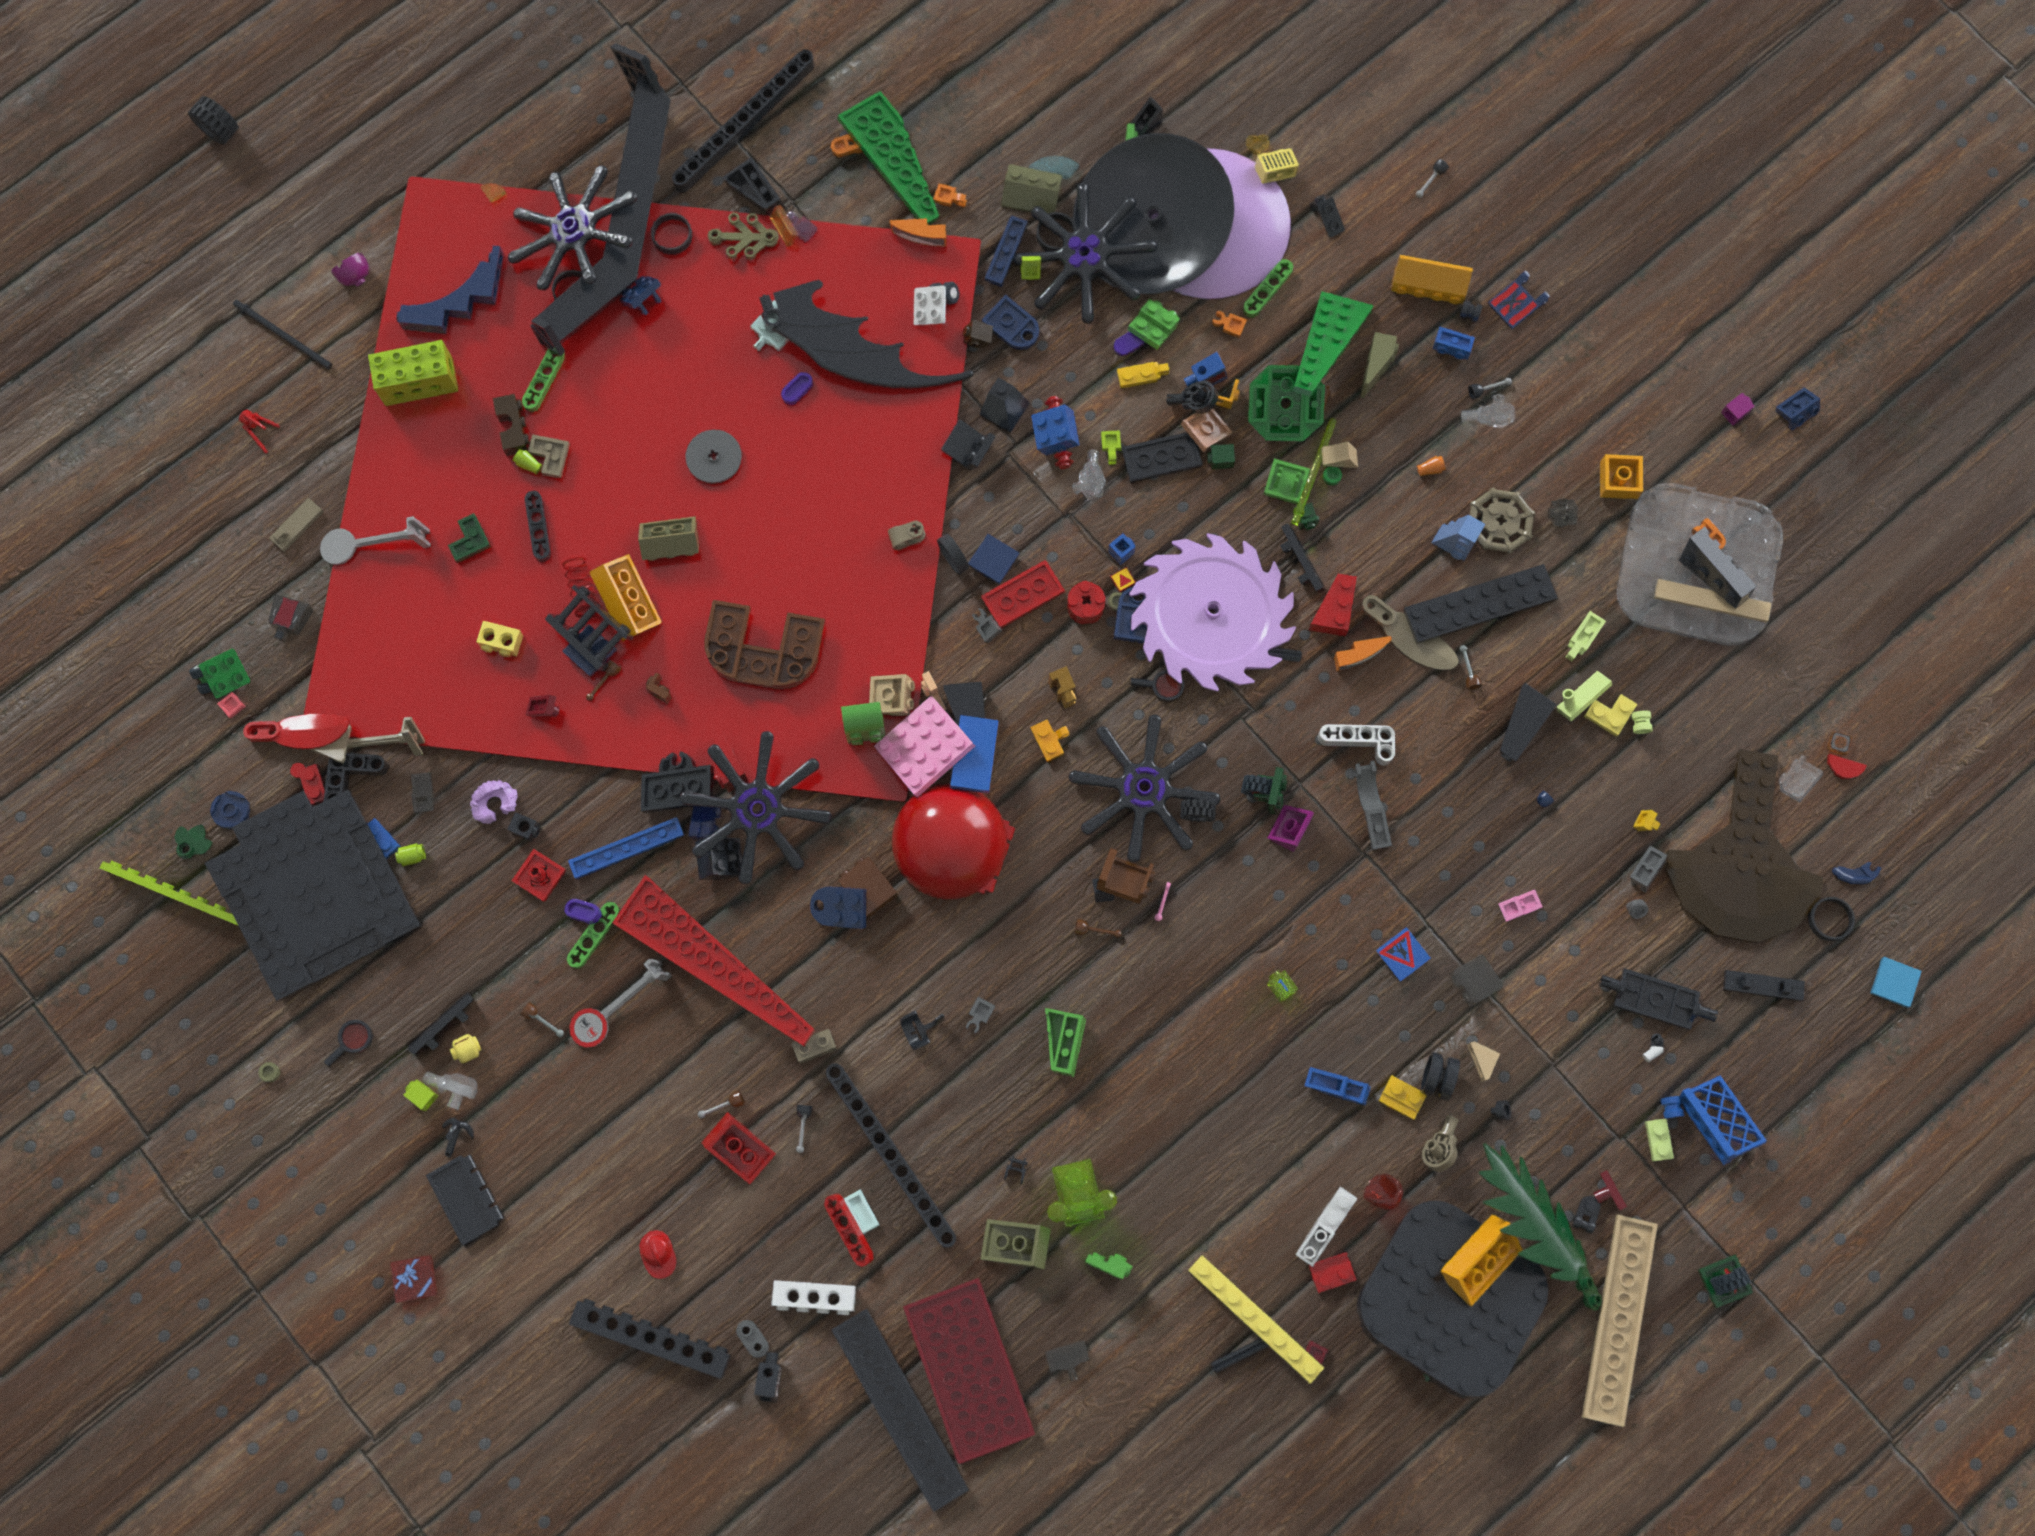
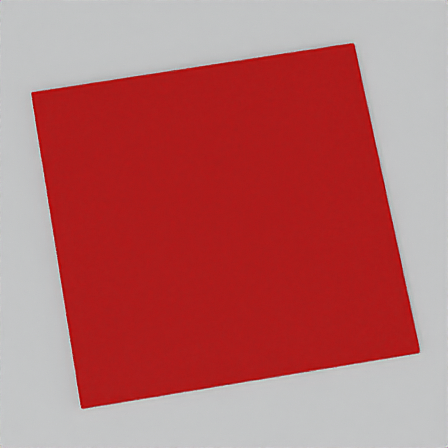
M410 177L408 179L374 353L442 340L453 358L458 392L385 406L373 388L370 373L340 529L351 532L355 539L404 531V529H407L406 518L414 516L430 529V533L425 534V540L431 543V547L423 548L412 539L358 547L352 558L346 563L332 566L303 715L335 714L345 716L349 719V725L352 728L350 738L398 734L402 730L403 719L405 717H412L425 739V743L419 744V746L650 773L659 772L661 759L671 753L677 754L675 765L678 766L681 763V757L679 756L681 751L694 759L696 767L712 765L714 767V780H717L715 774H717L715 762L708 755L707 751L714 744V725L718 724L749 781L748 783L753 782L756 777L761 733L770 731L774 735L766 775V782L769 786L779 785L806 761L815 758L819 762V769L791 789L905 802L908 787L874 747L878 742L863 741V744L860 745L848 744L841 707L869 703L872 676L901 674L911 677L915 684L914 691H911L914 708L910 710V714L919 707L921 681L923 680L922 674L924 672L940 553L937 539L942 537L952 458L942 452L941 448L957 423L963 380L924 388H888L864 384L821 368L810 356L791 341H788L780 351L767 344L760 351H757L753 345L760 338L750 326L764 312L759 297H762V295H770L773 302L775 300L774 292L811 281L821 280L823 286L813 294V304L817 308L837 315L852 318L867 316L868 320L864 321L858 329L862 338L880 345H892L902 342L904 346L900 347V362L909 371L929 376L964 372L967 344L964 343L963 329L971 321L981 247L980 239L946 235L947 246H931L909 241L892 233L891 229L756 214L758 221L766 229H773L778 233V243L773 247L765 246L756 254L754 259L749 260L746 258L744 251L747 247H754L759 242L753 241L739 252L735 259H730L726 253L727 248L737 245L740 241L723 240L719 245H712L709 242L708 233L712 229H718L721 232L742 233L736 226L730 224L728 217L731 213H737L740 221L752 233H759L754 226H750L747 223L749 213L651 203L637 279L642 276L658 279L662 285L655 292L662 301L656 303L649 296L642 302L648 311L647 315H643L638 308L633 309L622 305L619 301L622 297L621 295L561 344L566 351L564 353L565 359L541 406L535 412H528L524 406L523 410L520 411L521 417H525L527 427L524 428L525 434L528 433L530 442L532 435L569 441L570 446L561 478H555L541 473L545 457L532 455L542 465L540 471L535 474L516 466V463L513 462L516 454L506 456L502 448L499 432L509 430L512 422H499L495 414L492 398L515 394L517 399H521L522 402V398L548 350L540 345L530 328L531 321L555 301L552 294V284L560 273L567 270L581 272L575 250L568 251L559 264L549 288L541 291L536 287V284L555 252L556 245H550L519 263L512 264L508 261V254L511 251L546 236L550 231L548 226L517 220L513 216L514 210L521 207L554 217L561 210L554 192ZM567 194L570 206L579 204L584 195ZM594 197L589 210L599 209L614 201V199ZM667 213H676L685 217L692 230V241L689 247L675 255L659 251L654 245L651 236V228L655 220ZM611 215L598 221L595 228L608 232ZM733 217L731 220L736 221L737 218ZM751 218L749 221L753 222L755 218ZM678 220L665 221L656 229L655 240L659 245L666 248L678 247L688 238L689 228ZM769 235L766 238L771 239L773 236ZM592 239L585 245V251L592 267L603 258L606 242ZM493 245L501 247L504 257L495 304L474 302L471 319L449 317L446 334L403 330L397 322V312L400 311L401 305L425 304L449 295L470 278L480 261L489 262L488 256L489 252H492ZM735 251L729 252L731 255L735 253ZM749 251L747 254L752 255L753 252ZM571 276L561 280L555 289L556 298L563 294L580 277ZM945 282H954L957 284L959 299L955 304H946L944 324L914 325L915 288L929 287L933 283H941L943 285ZM552 354L553 358L559 357L557 354ZM546 367L543 370L544 375L552 373L551 367ZM802 372L810 374L813 380L812 388L796 404H786L782 400V389L797 374ZM537 383L534 389L541 391L544 388V384ZM534 400L527 402L529 406L530 404H535ZM707 430H721L729 433L737 440L741 448L742 461L738 471L730 479L721 483L713 484L700 481L692 475L686 463V450L689 443L695 436ZM712 453V454H711L712 457H710V458H712L713 460H715V459H716V455H715V453ZM529 491L539 492L544 502L551 547V557L545 562L538 561L532 551L525 506V495ZM535 496L532 497L531 502L534 505V508H537L535 502L537 498ZM475 513L491 547L457 563L448 545L465 537L457 521ZM535 513L532 516V521L537 522L541 520L542 515ZM696 516L699 553H695L692 556L663 557L653 561L642 560L638 541L640 523ZM912 521L921 522L925 531L924 540L903 549L894 550L888 530ZM537 531L534 537L541 539L544 536V532ZM539 544V554L540 556H544V552L547 551H544L542 544ZM629 554L662 623L633 636L632 640L626 639L622 641L621 639L615 646L617 651L606 663L609 660L613 661L622 668L621 671L615 676H609L595 693L594 699L588 701L586 695L594 690L606 672L597 670L589 677L562 652L570 643L545 618L549 613L560 614L573 599L570 596L572 589L567 586L570 580L565 577V573L568 570L564 569L562 565L565 560L573 557L586 558L587 562L585 565L588 566L586 569L569 571L567 573L568 578H574L582 574L590 575L589 572L599 566ZM584 560L571 561L565 565H577L582 563ZM591 575L587 579L572 580L569 583L570 587L591 583L592 586L587 589L595 594L592 598L608 612ZM573 591L571 594L575 597L578 593ZM583 599L578 606L580 607L587 602ZM713 600L751 607L744 644L780 650L787 612L825 619L818 655L819 660L810 677L792 688L773 689L733 682L719 675L710 664L704 646ZM577 608L566 618L565 623L569 627H573L580 619L574 614ZM583 610L577 614H585L587 610ZM596 613L579 631V633L588 624H590L594 629H596L604 620V618L598 613ZM483 621L521 631L524 636L517 656L505 657L497 651L492 650V653L481 650L476 641ZM609 625L601 635L609 642L617 631ZM494 635L488 636L486 641H492ZM507 640L504 646L511 645L513 640ZM655 673L660 674L662 678L659 685L661 684L669 689L672 699L668 704L649 694L646 689L647 680L650 676H654ZM543 695L556 697L555 705L560 709L556 717H529L526 715L530 697ZM883 715L885 735L908 715Z

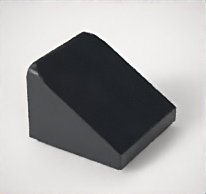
M1099 878L1092 879L1095 902L1113 901L1114 895L1096 889Z

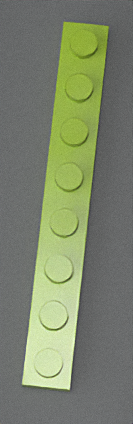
M112 860L110 864L103 861L100 866L102 870L238 925L233 914L225 912L226 907L216 903L214 907L208 905L209 900L199 896L197 899L191 898L192 893L182 889L179 892L174 891V886L168 883L157 884V879L145 875V878L138 876L140 872L128 868L127 871L121 869L122 864Z

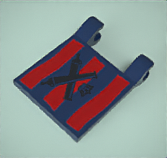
M1526 271L1521 273L1511 284L1488 302V305L1511 329H1514L1536 309L1545 304L1549 298L1547 292H1543L1535 300L1521 286L1529 279L1530 275Z

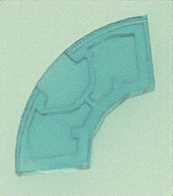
M1048 156L1033 162L1028 168L1059 174L1063 178L1068 179L1079 168V164L1066 157Z

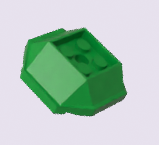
M1268 365L1249 384L1248 422L1266 441H1304L1324 422L1325 385L1322 382L1312 396L1293 392L1300 365ZM1283 398H1289L1290 405L1287 408L1281 407V400Z

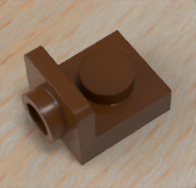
M655 673L654 676H650L647 680L646 689L649 694L668 704L672 699L669 689L661 684L659 685L662 678L660 674Z

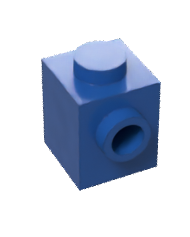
M1123 533L1109 544L1108 552L1122 565L1135 554L1136 546L1132 539L1127 538Z

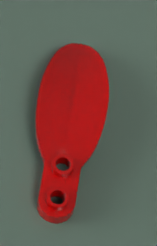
M306 714L288 717L279 722L254 721L244 727L243 734L251 742H275L288 748L316 749L327 746L341 738L348 729L349 719L335 714Z

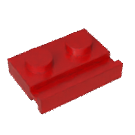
M1347 1252L1315 1262L1313 1267L1310 1264L1308 1265L1317 1293L1356 1281Z

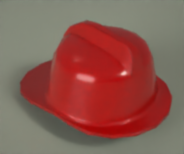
M662 1231L648 1232L643 1236L639 1245L644 1266L651 1276L658 1279L666 1278L673 1273L677 1263L668 1235Z

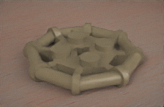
M1490 488V491L1469 504L1471 507L1470 516L1477 519V513L1482 514L1481 522L1485 523L1483 531L1487 532L1488 538L1486 539L1482 533L1477 538L1482 549L1511 554L1513 550L1532 539L1533 519L1536 514L1519 495L1518 491L1515 493ZM1497 497L1511 500L1509 503L1498 502ZM1491 499L1492 504H1490L1489 507L1485 509L1483 506H1481L1482 504ZM1515 502L1518 504V506L1522 509L1524 513H1518V509L1513 506ZM1499 517L1505 520L1502 525H1499V522L1496 521ZM1526 519L1525 530L1519 528L1520 520ZM1517 534L1519 538L1511 543L1509 538ZM1492 539L1501 540L1504 542V544L1494 543L1491 541Z

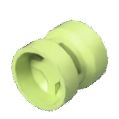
M1650 711L1632 713V720L1635 724L1633 726V733L1646 734L1653 731L1652 724L1650 723Z

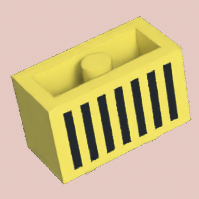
M1290 148L1258 155L1254 168L1262 184L1295 177L1299 164Z

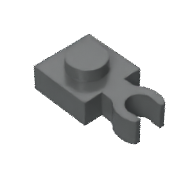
M979 608L981 616L978 617L974 613L972 616L974 620L979 622L976 629L985 642L989 643L1002 630L993 616L987 617L986 611Z
M978 997L969 1012L973 1019L967 1023L966 1029L968 1030L969 1026L974 1024L976 1025L974 1031L976 1034L979 1031L980 1022L987 1023L995 1009V1005Z

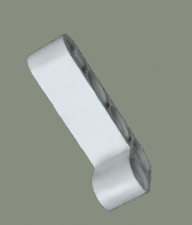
M1324 725L1318 733V741L1325 746L1375 747V760L1383 766L1388 765L1395 756V733L1390 726ZM1325 732H1328L1330 738H1327V736L1324 735ZM1348 732L1351 738H1343L1342 733ZM1361 733H1368L1370 739H1363ZM1381 733H1386V734H1388L1389 739H1388V740L1382 739L1381 736H1380V734H1381ZM1380 752H1387L1389 754V758H1383Z

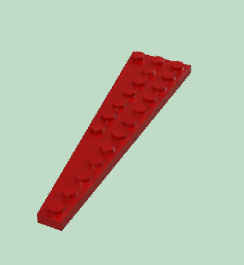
M647 875L643 877L612 923L805 1047L815 1029Z

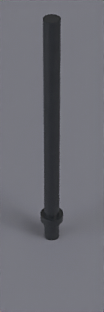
M239 300L233 302V306L239 309L243 315H248L329 370L332 367L331 362L253 311L248 304H243Z

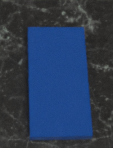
M960 715L959 728L972 741L975 747L953 766L950 788L989 794L998 720Z

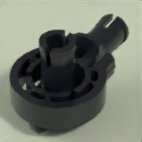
M1198 381L1190 385V387H1186L1182 393L1167 394L1166 398L1168 406L1182 405L1184 409H1192L1199 414L1210 411L1219 400L1217 389L1208 381Z

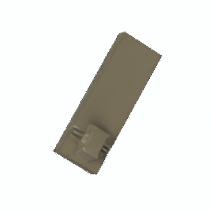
M308 498L269 539L285 552L324 511Z

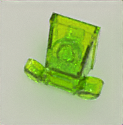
M1091 1159L1052 1167L1059 1202L1052 1203L1048 1208V1216L1052 1221L1061 1222L1064 1220L1065 1227L1105 1218L1103 1210L1107 1211L1115 1207L1117 1197L1113 1191L1103 1190L1100 1193L1098 1192Z

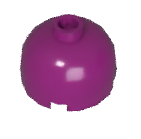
M362 252L360 254L356 253L344 259L340 268L336 265L331 270V273L342 285H355L359 287L366 282L364 278L369 273V264Z

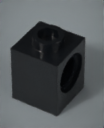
M515 812L507 830L513 835L532 842L540 833V824L531 818ZM523 825H530L528 831L521 832V828Z

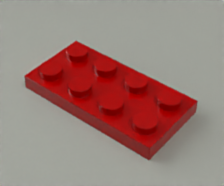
M1044 560L981 596V599L991 616H993L1002 629L1065 593V590L1048 562Z

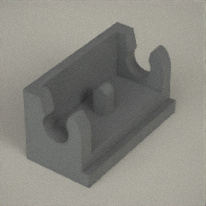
M1650 846L1630 875L1631 884H1638L1641 891L1646 893L1666 863L1667 855Z

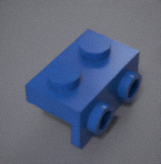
M1439 327L1433 349L1441 354L1447 353L1454 355L1457 359L1468 360L1475 337Z

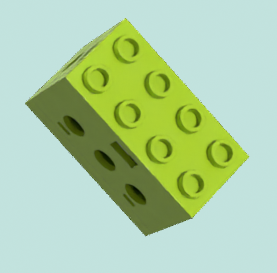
M442 340L368 355L373 388L385 406L458 392L453 358Z

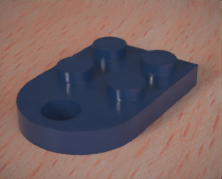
M1007 295L981 320L982 323L992 325V332L1007 345L1017 350H1025L1032 347L1039 337V325L1035 318ZM1029 333L1033 338L1027 341L1023 339V335Z
M1131 587L1125 590L1119 598L1113 639L1144 644L1147 626L1141 624L1134 631H1131V616L1146 597L1141 594L1143 599L1136 601L1133 596H1129L1133 589Z
M835 886L820 888L811 898V913L817 922L825 926L864 929L866 928L867 889ZM818 900H821L824 903L823 910L818 909Z

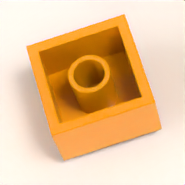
M1605 454L1600 461V497L1638 499L1643 492V456Z

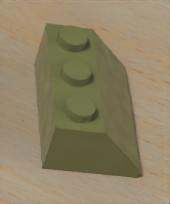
M1009 164L1001 207L1031 213L1035 206H1039L1048 214L1055 212L1062 186V175Z
M696 516L640 523L638 541L642 560L653 561L663 557L674 558L678 555L692 556L695 553H699Z

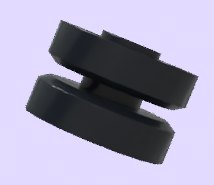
M1432 1051L1424 1069L1420 1093L1432 1096L1436 1091L1438 1099L1449 1101L1458 1079L1460 1059L1448 1057L1444 1062L1442 1054Z

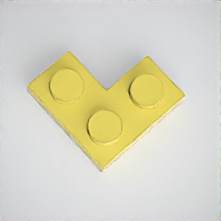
M1622 694L1611 709L1595 700L1584 717L1617 737L1637 706V703Z

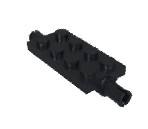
M1625 968L1622 969L1619 980L1602 975L1600 978L1599 987L1614 990L1616 993L1613 1007L1686 1030H1691L1693 1021L1697 1017L1712 1022L1716 1021L1717 1016L1715 1014L1718 1015V1010L1701 1006L1699 1003L1701 992Z

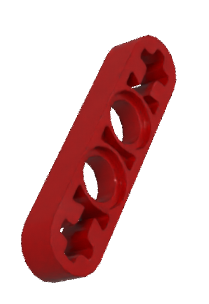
M840 1194L828 1196L824 1201L825 1209L854 1262L861 1267L870 1264L874 1259L873 1251L844 1198ZM836 1200L837 1204L833 1207L832 1203ZM841 1216H845L847 1218V1226H843L841 1224ZM851 1234H855L857 1236V1244H853L851 1242ZM865 1254L866 1257L862 1260L861 1256Z

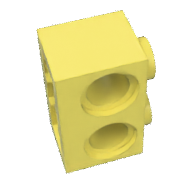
M483 621L476 642L483 651L492 653V650L497 651L505 657L517 656L524 635L518 629ZM494 635L492 641H486L488 636ZM507 640H513L511 645L504 646Z

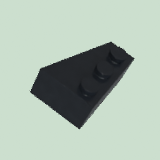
M752 157L722 177L728 187L768 216H773L785 207Z

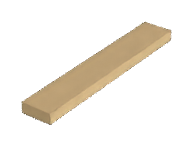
M1658 579L1656 583L1654 599L1765 623L1769 621L1771 603L1749 598L1735 609L1713 590Z

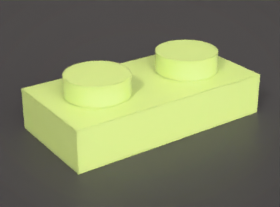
M1667 1119L1646 1121L1645 1125L1652 1161L1674 1159Z

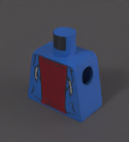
M1215 352L1191 367L1192 375L1184 378V382L1187 387H1190V385L1198 381H1208L1215 385L1228 379L1225 366L1219 354Z

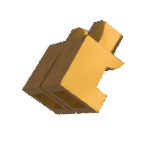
M1067 666L1049 673L1048 683L1050 687H1057L1058 689L1057 702L1062 701L1065 709L1076 704V697L1074 695L1076 686Z

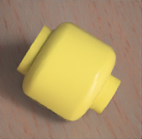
M469 1034L455 1039L452 1042L453 1048L450 1049L453 1059H458L461 1063L477 1058L479 1051H481L476 1037H472Z

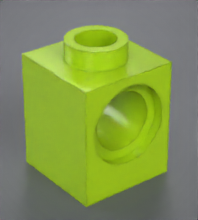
M417 1079L407 1085L404 1094L407 1099L423 1111H427L439 1096Z

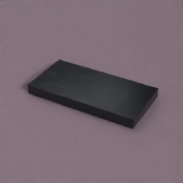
M1187 432L1121 447L1130 483L1195 469L1203 465L1198 446Z

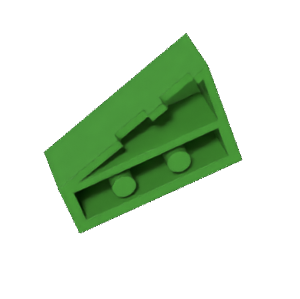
M1045 1008L1051 1070L1056 1074L1074 1077L1086 1018L1083 1015Z

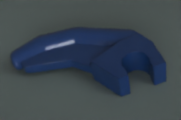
M1867 862L1854 870L1841 866L1834 867L1832 873L1839 880L1849 884H1868L1878 876L1881 867H1876L1873 872L1869 868L1871 862Z

